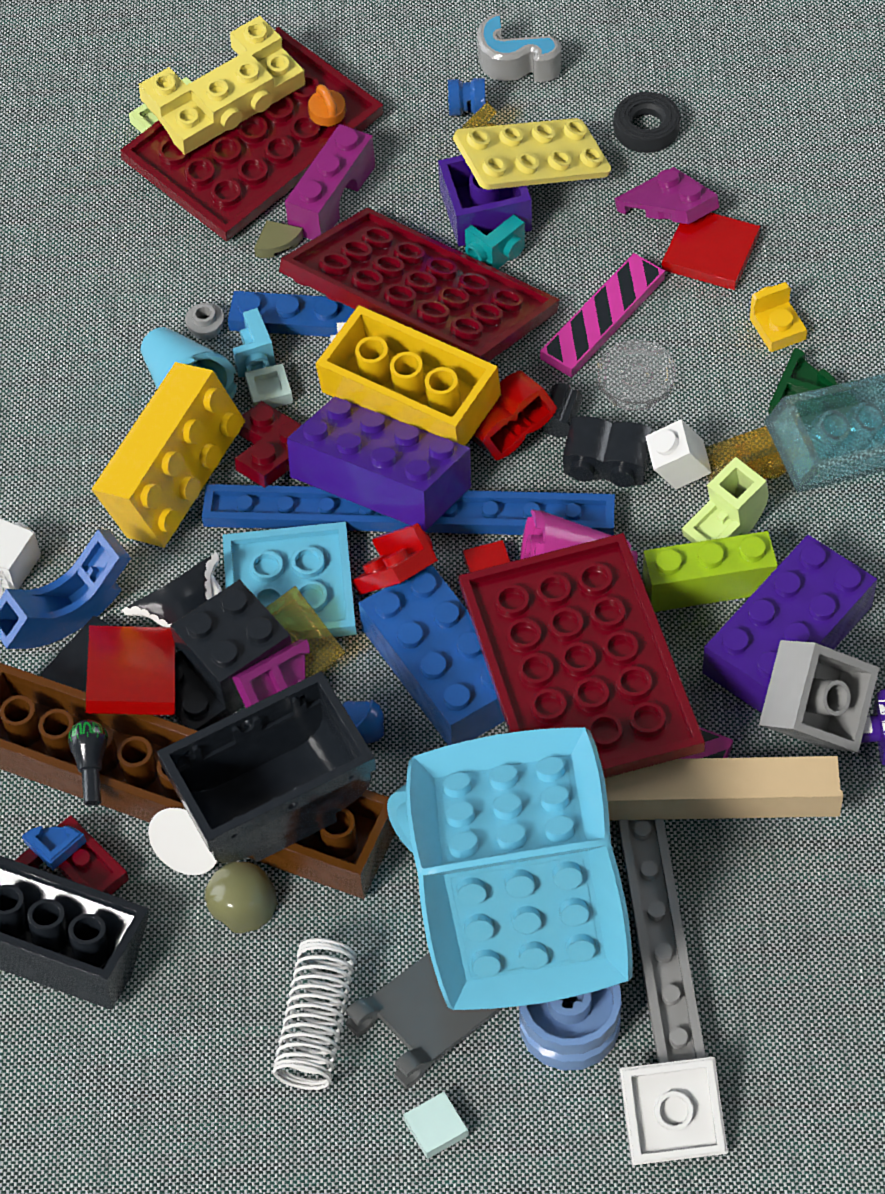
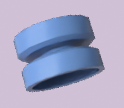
M620 985L557 1001L519 1006L520 1035L528 1051L544 1065L562 1071L583 1070L601 1062L614 1048L620 1032Z

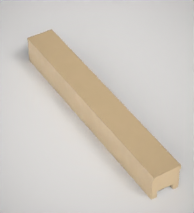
M838 756L676 759L605 778L609 821L840 817L843 801V790H840Z

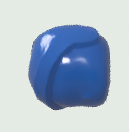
M370 700L345 701L342 704L366 744L377 742L384 736V715L378 703Z

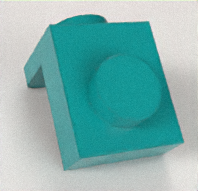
M514 214L487 236L473 225L465 229L466 254L497 270L509 260L517 258L525 248V222Z

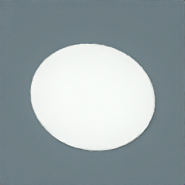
M167 808L161 810L152 818L148 829L150 844L159 859L168 867L183 874L200 875L210 871L215 866L217 861L212 853L209 852L187 810Z

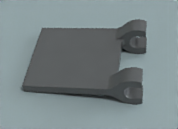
M428 953L375 994L359 999L346 1009V1014L350 1017L346 1021V1026L358 1038L366 1033L378 1018L382 1020L409 1049V1051L405 1052L395 1061V1066L399 1070L394 1073V1077L405 1089H408L424 1075L434 1062L500 1012L501 1008L479 1010H452L448 1008L437 981L430 953Z

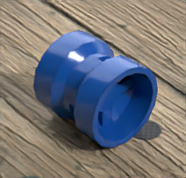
M473 78L471 82L464 83L459 79L448 80L449 116H461L463 112H472L474 115H486L485 78Z

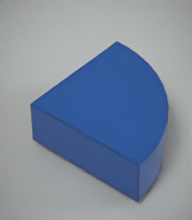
M39 826L22 835L24 843L52 870L56 869L87 842L85 835L71 826L48 828Z

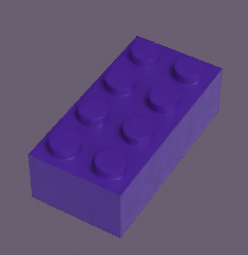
M335 396L287 438L291 478L408 525L418 523L423 531L432 526L471 488L469 447Z
M807 534L704 646L702 673L762 713L780 640L814 642L834 650L873 606L877 578Z

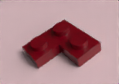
M261 401L242 414L245 423L238 435L254 445L235 458V469L266 488L290 470L287 438L302 424Z

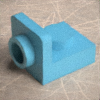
M258 308L243 312L245 329L240 330L243 345L232 350L239 377H245V372L276 365L272 341Z

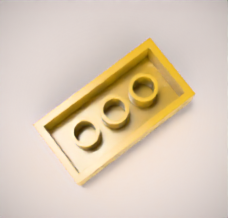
M358 305L315 363L323 393L347 400L464 446L469 442L501 396L498 366Z
M175 362L92 487L93 493L127 538L165 548L245 423V419L215 372Z

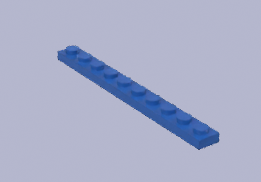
M206 484L202 511L204 527L279 529L346 522L347 531L391 532L410 526L319 488L307 486H267L264 488L261 485ZM468 490L424 532L523 535L527 518L532 517L531 510L534 509L542 510L613 536L615 494Z

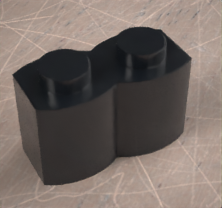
M572 417L563 452V473L583 482L605 479L619 487L644 485L650 458L645 436L652 433V428L633 422L611 423L596 417Z

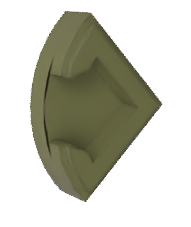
M267 220L254 247L255 257L271 258L275 257L274 253L288 248H295L304 237L303 228Z

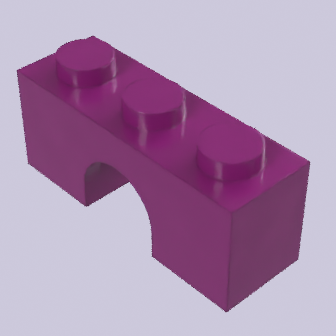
M341 124L338 125L285 200L288 225L303 228L304 237L310 240L336 225L340 219L339 204L344 188L346 187L358 192L376 167L372 135Z

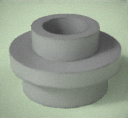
M212 303L197 304L186 313V327L198 339H212L220 333L224 325L223 311Z

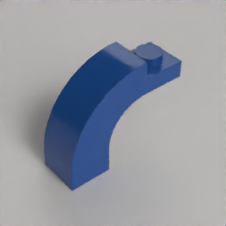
M98 529L74 565L54 582L30 590H5L0 598V640L6 649H30L59 641L83 628L93 616H99L122 591L116 580L131 560V557L110 530Z

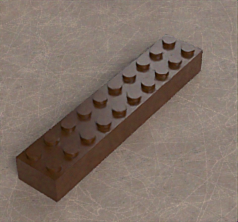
M0 663L1 770L83 799L82 774L77 769L76 761L70 751L68 738L73 725L79 721L90 719L102 724L108 736L102 770L99 771L102 801L99 805L149 823L161 810L167 808L185 809L159 762L157 751L198 732L197 730L153 715L86 713V692ZM366 790L356 801L336 813V823L258 862L364 899L395 834L387 811L389 797ZM253 856L247 857V858H250V859L255 860Z

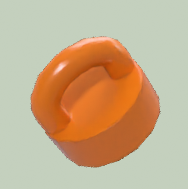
M323 84L318 85L316 93L310 97L308 102L310 119L320 126L327 127L340 123L345 117L344 97L334 90H329Z

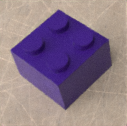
M462 155L438 160L440 193L458 247L465 245V229L470 225H473L487 236L513 214L525 222V232L532 231V200L527 186L486 190L479 186Z

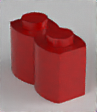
M523 371L512 373L500 382L501 396L471 437L476 444L495 460L503 459L514 452L521 445L526 435L543 427L552 418L557 409L545 389Z

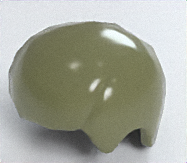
M251 862L227 863L213 873L204 889L206 907L212 917L224 923L234 933L241 934L258 930L272 918L278 905L276 891L270 878L264 870Z

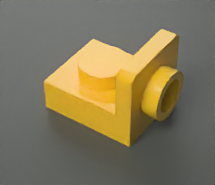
M787 282L762 288L754 293L751 298L750 320L770 352L804 341L807 336L805 325L789 302L791 288Z

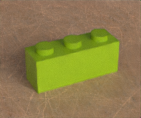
M764 531L644 550L642 578L653 610L658 612L750 597L778 567L769 532Z

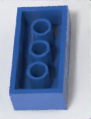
M432 564L405 581L386 587L358 603L362 631L447 745L473 740L505 721L469 612Z

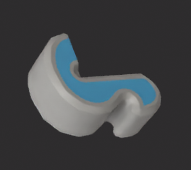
M500 13L488 16L480 24L477 30L478 61L482 71L492 79L507 82L518 80L528 73H533L534 81L546 82L553 80L560 74L562 67L561 44L553 36L502 39Z

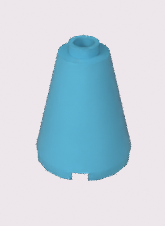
M167 327L153 329L144 337L141 344V354L157 389L174 363L178 362L213 370L231 399H233L237 385L234 383V373L236 374V370L225 356Z

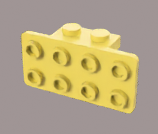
M578 118L457 129L453 136L455 144L479 186L486 190L604 178L611 171L609 162L589 129Z

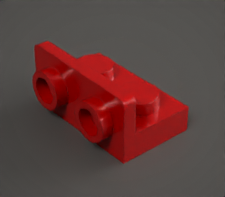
M418 523L377 536L372 541L380 556L364 564L362 567L365 573L353 579L352 582L358 594L361 595L405 581L438 561L433 551L430 537L422 530Z

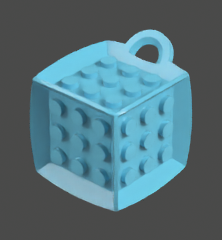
M585 727L550 728L497 734L444 746L413 756L409 760L406 785L400 787L389 797L387 811L397 836L414 855L418 872L420 902L427 945L437 981L448 1008L452 1010H479L541 1004L599 991L627 982L633 977L628 911L618 866L611 846L609 809L604 774L597 747L590 730Z

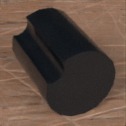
M558 383L551 387L548 394L557 409L552 418L541 429L554 437L568 436L572 417L577 416L583 397L579 390L572 389L569 384Z

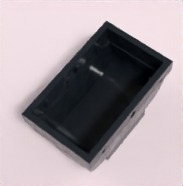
M322 671L157 751L162 768L209 852L212 853L216 861L221 863L235 862L249 856H253L255 861L258 862L336 823V813L352 804L367 790L371 782V772L377 769L374 755Z

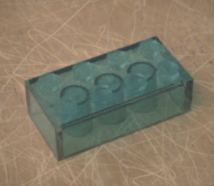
M885 374L783 397L764 421L797 493L885 471Z

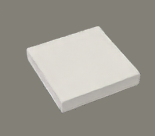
M714 1056L619 1068L631 1165L728 1154Z

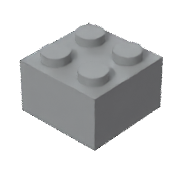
M780 640L759 725L822 748L859 752L880 667L818 643Z

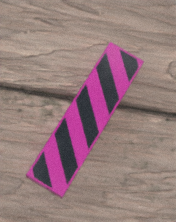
M633 253L540 350V359L572 378L665 280V270Z

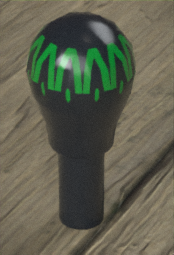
M90 719L79 721L73 725L69 732L68 744L76 761L77 769L82 774L84 805L95 806L102 803L99 771L102 770L108 736L102 724Z

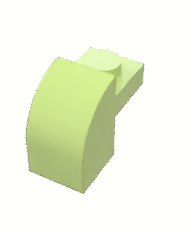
M735 457L707 485L710 501L682 528L683 536L693 543L748 534L766 507L769 495L767 481Z

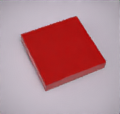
M711 212L690 224L679 223L662 260V269L735 291L760 235V226Z

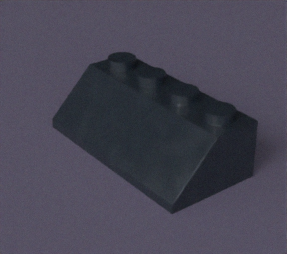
M0 856V970L112 1010L133 974L150 914L149 908Z

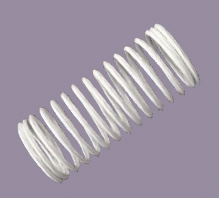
M310 938L301 942L298 946V960L295 963L294 979L291 982L292 989L289 992L290 998L287 1001L288 1008L284 1012L285 1019L282 1022L284 1027L280 1031L282 1037L278 1041L280 1047L276 1051L277 1057L274 1060L275 1064L273 1065L272 1072L275 1078L289 1086L299 1089L320 1090L327 1088L332 1083L333 1077L331 1072L335 1069L332 1062L337 1059L334 1052L339 1049L337 1042L341 1038L338 1033L343 1029L340 1023L345 1020L343 1013L346 1011V1007L344 1004L348 1001L346 994L350 992L348 985L352 982L350 975L354 972L352 966L356 963L357 956L354 950L339 941L325 938ZM314 949L331 950L342 953L351 960L345 961L329 955H309L305 951ZM314 968L327 969L340 974L327 973ZM349 968L350 971L346 973L344 970ZM307 969L315 974H304L301 970ZM347 977L348 981L344 982L338 978ZM314 978L327 979L337 983L323 982ZM300 979H306L312 983L303 984ZM335 987H345L346 990L342 992ZM304 988L312 993H300L297 989ZM313 988H322L326 990H331L336 993L319 991ZM343 996L344 1000L340 1001L334 997ZM310 997L326 999L332 1002L319 1001ZM303 998L311 1003H299L296 999ZM330 1006H341L342 1009L338 1011ZM300 1007L301 1009L308 1012L298 1013L294 1010V1008ZM310 1007L321 1008L331 1012L315 1010ZM337 1015H338V1016L340 1017V1019H339V1020H335L334 1018H331V1017H329V1016H337ZM298 1017L307 1022H295L291 1018ZM309 1017L320 1018L327 1021L315 1020ZM325 1025H329V1026L337 1025V1026H338V1029H337V1030H334V1029H332V1028H330V1027H327V1026H325ZM297 1027L306 1032H294L290 1028ZM308 1027L319 1028V1029H323V1030H325V1031L316 1030V1029H311V1028H308ZM323 1035H335L336 1039L332 1040ZM296 1037L306 1042H292L288 1038ZM307 1037L318 1038V1039H321V1040L310 1039V1038H307ZM332 1044L334 1048L330 1050L322 1045ZM286 1047H294L304 1052H291ZM317 1054H323V1055L330 1054V1055H332V1058H331V1059H327V1058L322 1057V1056L317 1055ZM284 1057H293L291 1059H284ZM320 1064H328L330 1068L327 1069ZM291 1067L306 1073L320 1074L326 1079L303 1078L291 1074L283 1068Z

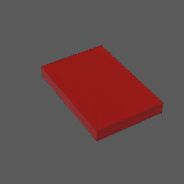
M89 625L86 713L174 715L175 643L171 628Z

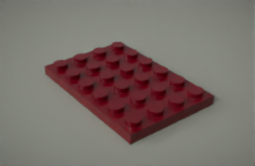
M277 27L275 31L282 38V48L304 70L305 85L273 103L265 111L254 114L242 121L234 129L223 132L186 155L173 143L159 120L120 150L121 159L226 242L297 185L339 124L362 132L383 115V104L280 27ZM320 84L325 85L329 90L340 93L344 97L345 117L336 125L329 127L320 126L310 119L308 102L310 97L316 93V88Z
M368 207L282 257L279 268L280 273L292 278L296 283L309 286L325 294L332 301L341 302L353 309L360 305L487 362L556 314L560 299Z
M624 533L459 575L460 588L509 733L550 728L585 727L590 730L597 747L604 779L705 752V741Z

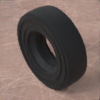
M639 92L629 95L616 107L613 117L614 133L618 141L630 150L642 153L663 150L670 146L678 136L680 130L678 107L670 98L655 92ZM641 115H652L659 118L661 124L654 129H640L635 127L632 121Z

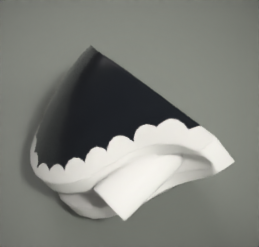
M217 552L169 584L125 607L122 611L127 616L147 617L153 619L162 627H170L171 624L222 591L213 575L220 561Z

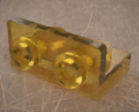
M772 424L705 447L712 472L706 475L710 482L735 457L764 479L778 478L787 471L792 470L794 446L791 441L782 442Z

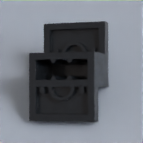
M240 579L170 625L177 651L175 653L174 715L171 716L179 725L200 731L234 714L245 705L232 677L292 644L290 634Z

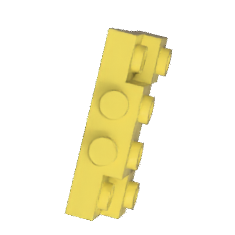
M261 16L230 32L231 48L238 54L237 57L188 85L170 67L139 84L141 101L158 118L173 143L184 155L223 132L234 129L242 121L258 112L265 111L273 103L305 85L303 68L282 48L281 36Z

